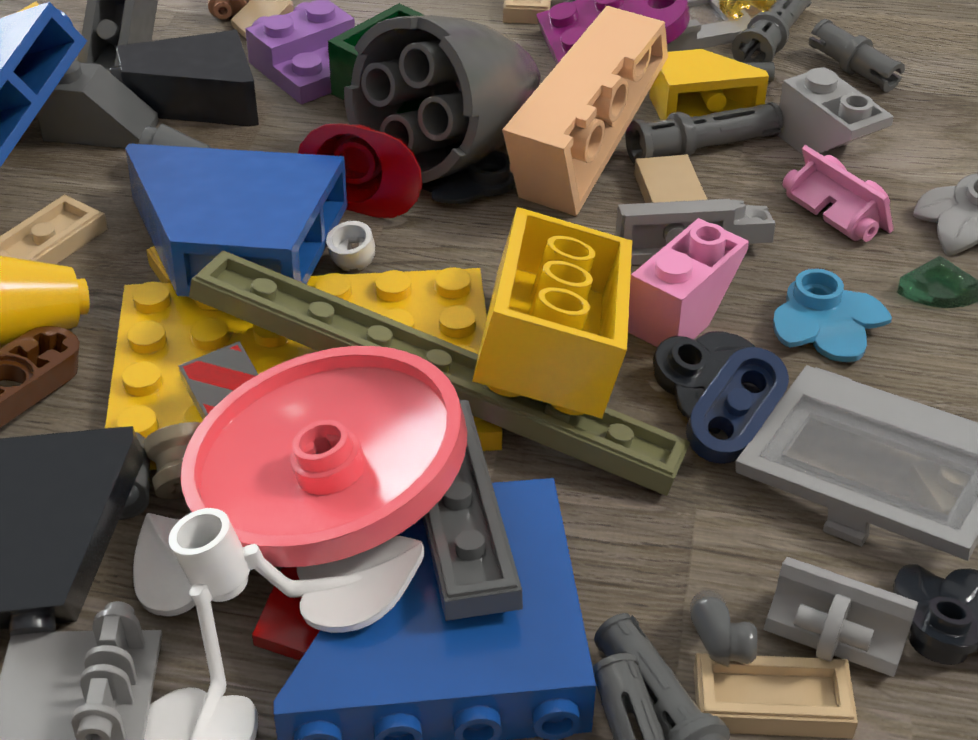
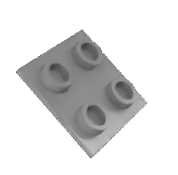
M115 601L108 603L104 610L96 614L92 625L93 631H51L11 636L0 674V740H144L163 635L162 630H141L140 622L134 615L133 607L125 602Z

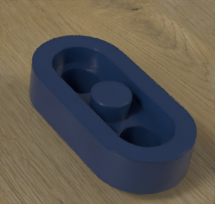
M747 347L736 351L729 357L694 406L686 426L687 440L697 455L709 462L719 464L731 463L737 460L787 390L789 383L788 371L777 355L763 348ZM741 383H752L759 388L760 392L751 393ZM708 429H721L727 434L728 439H717L709 433Z

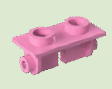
M807 145L802 147L805 166L799 171L794 169L788 172L782 183L788 198L815 215L830 202L833 203L823 213L824 221L853 241L860 239L865 242L870 241L876 235L879 227L889 234L893 231L889 206L890 199L881 186L871 180L864 182L851 174L832 155L823 156Z

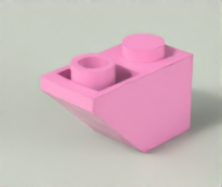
M700 218L695 220L631 274L628 333L656 347L665 339L674 336L695 339L709 326L748 250L749 241L724 230L719 225L706 222Z

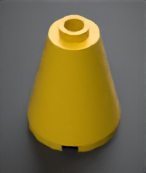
M0 256V348L37 327L55 326L67 330L75 328L79 324L80 315L89 313L90 299L86 279H77L72 267Z

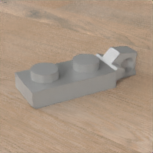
M713 199L618 204L615 236L632 240L631 265H639L647 262L698 218L721 226L724 230L748 240L749 244L773 243L776 223L770 215L767 206L745 205L742 200Z

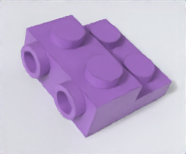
M329 0L302 2L295 7L293 12L284 15L260 17L254 21L252 26L245 28L249 63L301 105L331 93L328 41L355 27V20Z

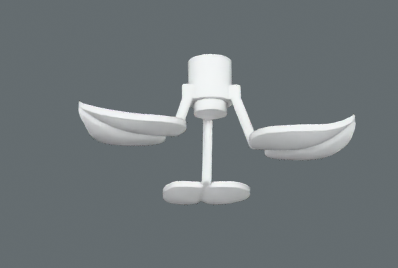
M215 508L200 509L186 515L182 519H173L147 513L134 555L133 582L136 596L148 612L161 616L180 615L196 605L210 674V686L207 693L199 688L188 687L172 691L154 701L150 705L144 740H255L258 729V713L251 699L239 695L223 696L226 691V678L211 601L223 602L239 595L248 583L250 570L255 569L286 596L291 598L302 597L300 612L308 625L330 633H344L359 630L373 624L396 605L424 558L422 542L408 537L395 536L379 546L342 560L320 565L297 567L299 580H292L282 574L263 557L257 544L243 547L227 514L222 510Z

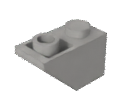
M825 67L814 68L806 73L783 80L779 103L783 115V128H779L781 133L777 136L802 155V147L804 145L822 154L892 126L894 116L873 102L869 96L862 94L839 78L835 72Z

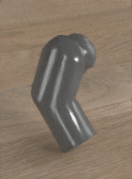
M703 590L695 594L690 604L691 621L710 658L729 667V661L741 664L752 663L757 657V628L754 624L744 621L730 623V614L726 602L716 591Z

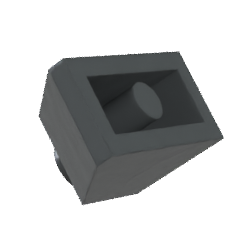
M87 0L82 36L87 42L78 54L77 61L80 63L100 64L109 72V67L119 66L116 46L152 41L158 1Z
M77 60L73 61L37 114L43 141L124 149L129 143L139 144L145 127H156L159 122L158 113L102 65L80 63Z

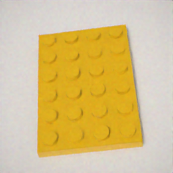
M450 267L443 270L405 272L390 270L383 273L363 274L329 273L321 276H311L307 282L309 286L473 353H479L487 319L480 268L461 269ZM146 282L143 284L124 285L105 428L133 426L135 432L146 439L148 435L156 430L170 425L185 422L201 423L203 419L181 380L178 365L240 341L258 374L288 360L318 351L187 296H177L172 283ZM473 416L482 450H502V427ZM150 460V470L157 469L155 462Z

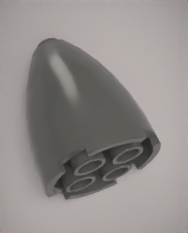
M436 15L394 17L381 21L371 27L354 47L358 55L353 68L351 86L344 87V101L349 125L360 124L401 140L413 152L421 168L422 183H426L467 169L469 165L479 162L492 151H497L505 145L502 129L541 84V74L531 55L522 46L507 35L486 25L461 18ZM426 98L421 103L419 110L397 113L404 102ZM463 140L460 148L453 149L446 158L445 147Z

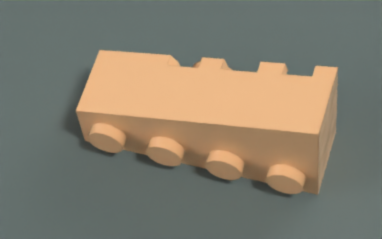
M606 6L506 124L502 131L510 160V171L513 173L519 198L577 217L668 58L664 21Z

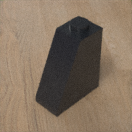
M237 30L116 46L119 66L109 67L110 73L156 111L159 119L238 126L259 125L254 79Z
M133 426L0 438V628L9 629L10 636L56 631L55 624L77 621L143 463L142 447Z

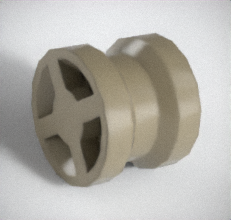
M200 422L170 425L156 430L144 440L147 458L155 462L157 473L152 478L157 497L161 499L184 498L181 487V466L189 441L201 424Z

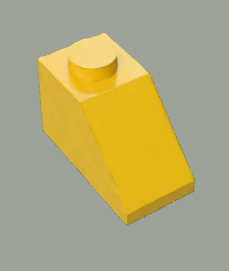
M704 49L668 52V58L650 88L649 98L660 120L667 119L674 112H683L693 117L765 104L769 75L766 70Z

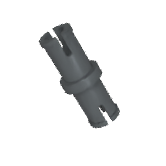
M828 19L821 20L813 28L811 33L821 39L809 37V45L838 61L840 68L849 75L857 73L879 86L885 92L893 90L901 81L902 77L893 72L904 73L905 65L875 49L873 42L863 35L855 37L834 25Z

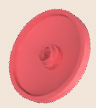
M349 346L309 353L283 362L256 375L232 391L213 408L196 429L185 451L181 466L182 493L191 513L205 508H215L225 512L242 546L257 544L263 557L274 567H306L342 560L370 550L399 535L420 520L441 500L459 473L467 447L466 421L458 395L449 378L435 365L417 355L379 346Z

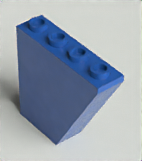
M50 2L0 18V167L87 42L75 29L70 18L64 12L55 8Z
M130 143L125 148L132 198L177 296L189 297L191 279L222 251L229 252L307 284L327 247L326 238L328 233L339 224L347 209L344 156Z
M554 478L492 483L522 587L523 609L446 621L422 517L411 527L397 535L419 540L424 546V558L407 589L387 614L367 627L344 633L319 631L273 701L277 740H514L535 737L559 740L573 734L592 732L596 682Z

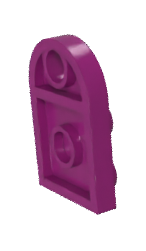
M576 0L556 4L551 9L536 14L540 31L556 65L606 6L664 21L667 44L678 38L685 31L690 21L688 0Z

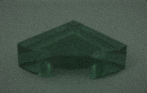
M938 256L901 276L897 293L911 301L939 308L965 307L978 302V280L942 256Z

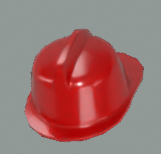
M324 124L310 131L300 143L298 154L344 156L347 193L346 210L376 218H395L407 213L418 201L422 188L421 168L413 152L401 140L391 135L375 131L360 124Z

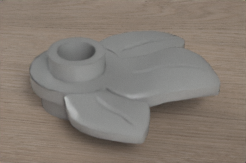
M978 173L964 177L958 182L957 186L937 187L929 190L921 196L915 206L914 217L938 223V238L947 256L955 255L978 244Z

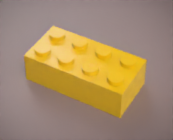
M517 207L498 268L472 382L486 385L491 391L502 396L517 397L521 395L549 403L558 411L568 415L587 414L602 419L627 351L632 240Z

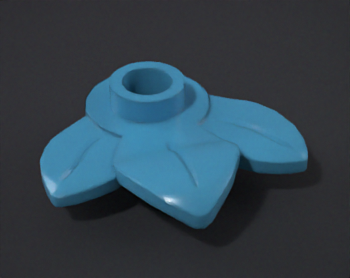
M808 269L799 273L796 280L789 285L786 303L779 306L774 312L773 328L778 340L787 347L813 343L817 352L831 360L855 362L860 360L866 351L867 336L865 329L885 326L891 323L892 316L887 308L875 297L867 293L844 290L843 281L833 272L824 269Z

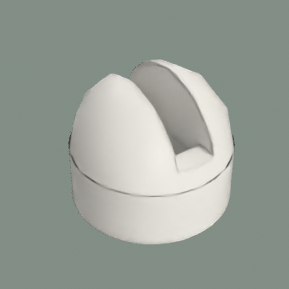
M360 221L343 222L335 226L327 235L326 244L331 259L342 270L350 271V269L356 268L363 270L372 262L375 256V242L371 229L367 224ZM351 243H359V246L352 249Z

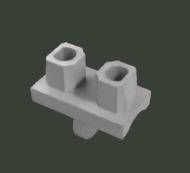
M786 557L782 563L775 595L763 630L817 649L816 657L831 662L833 657L837 656L894 677L918 602L829 570Z

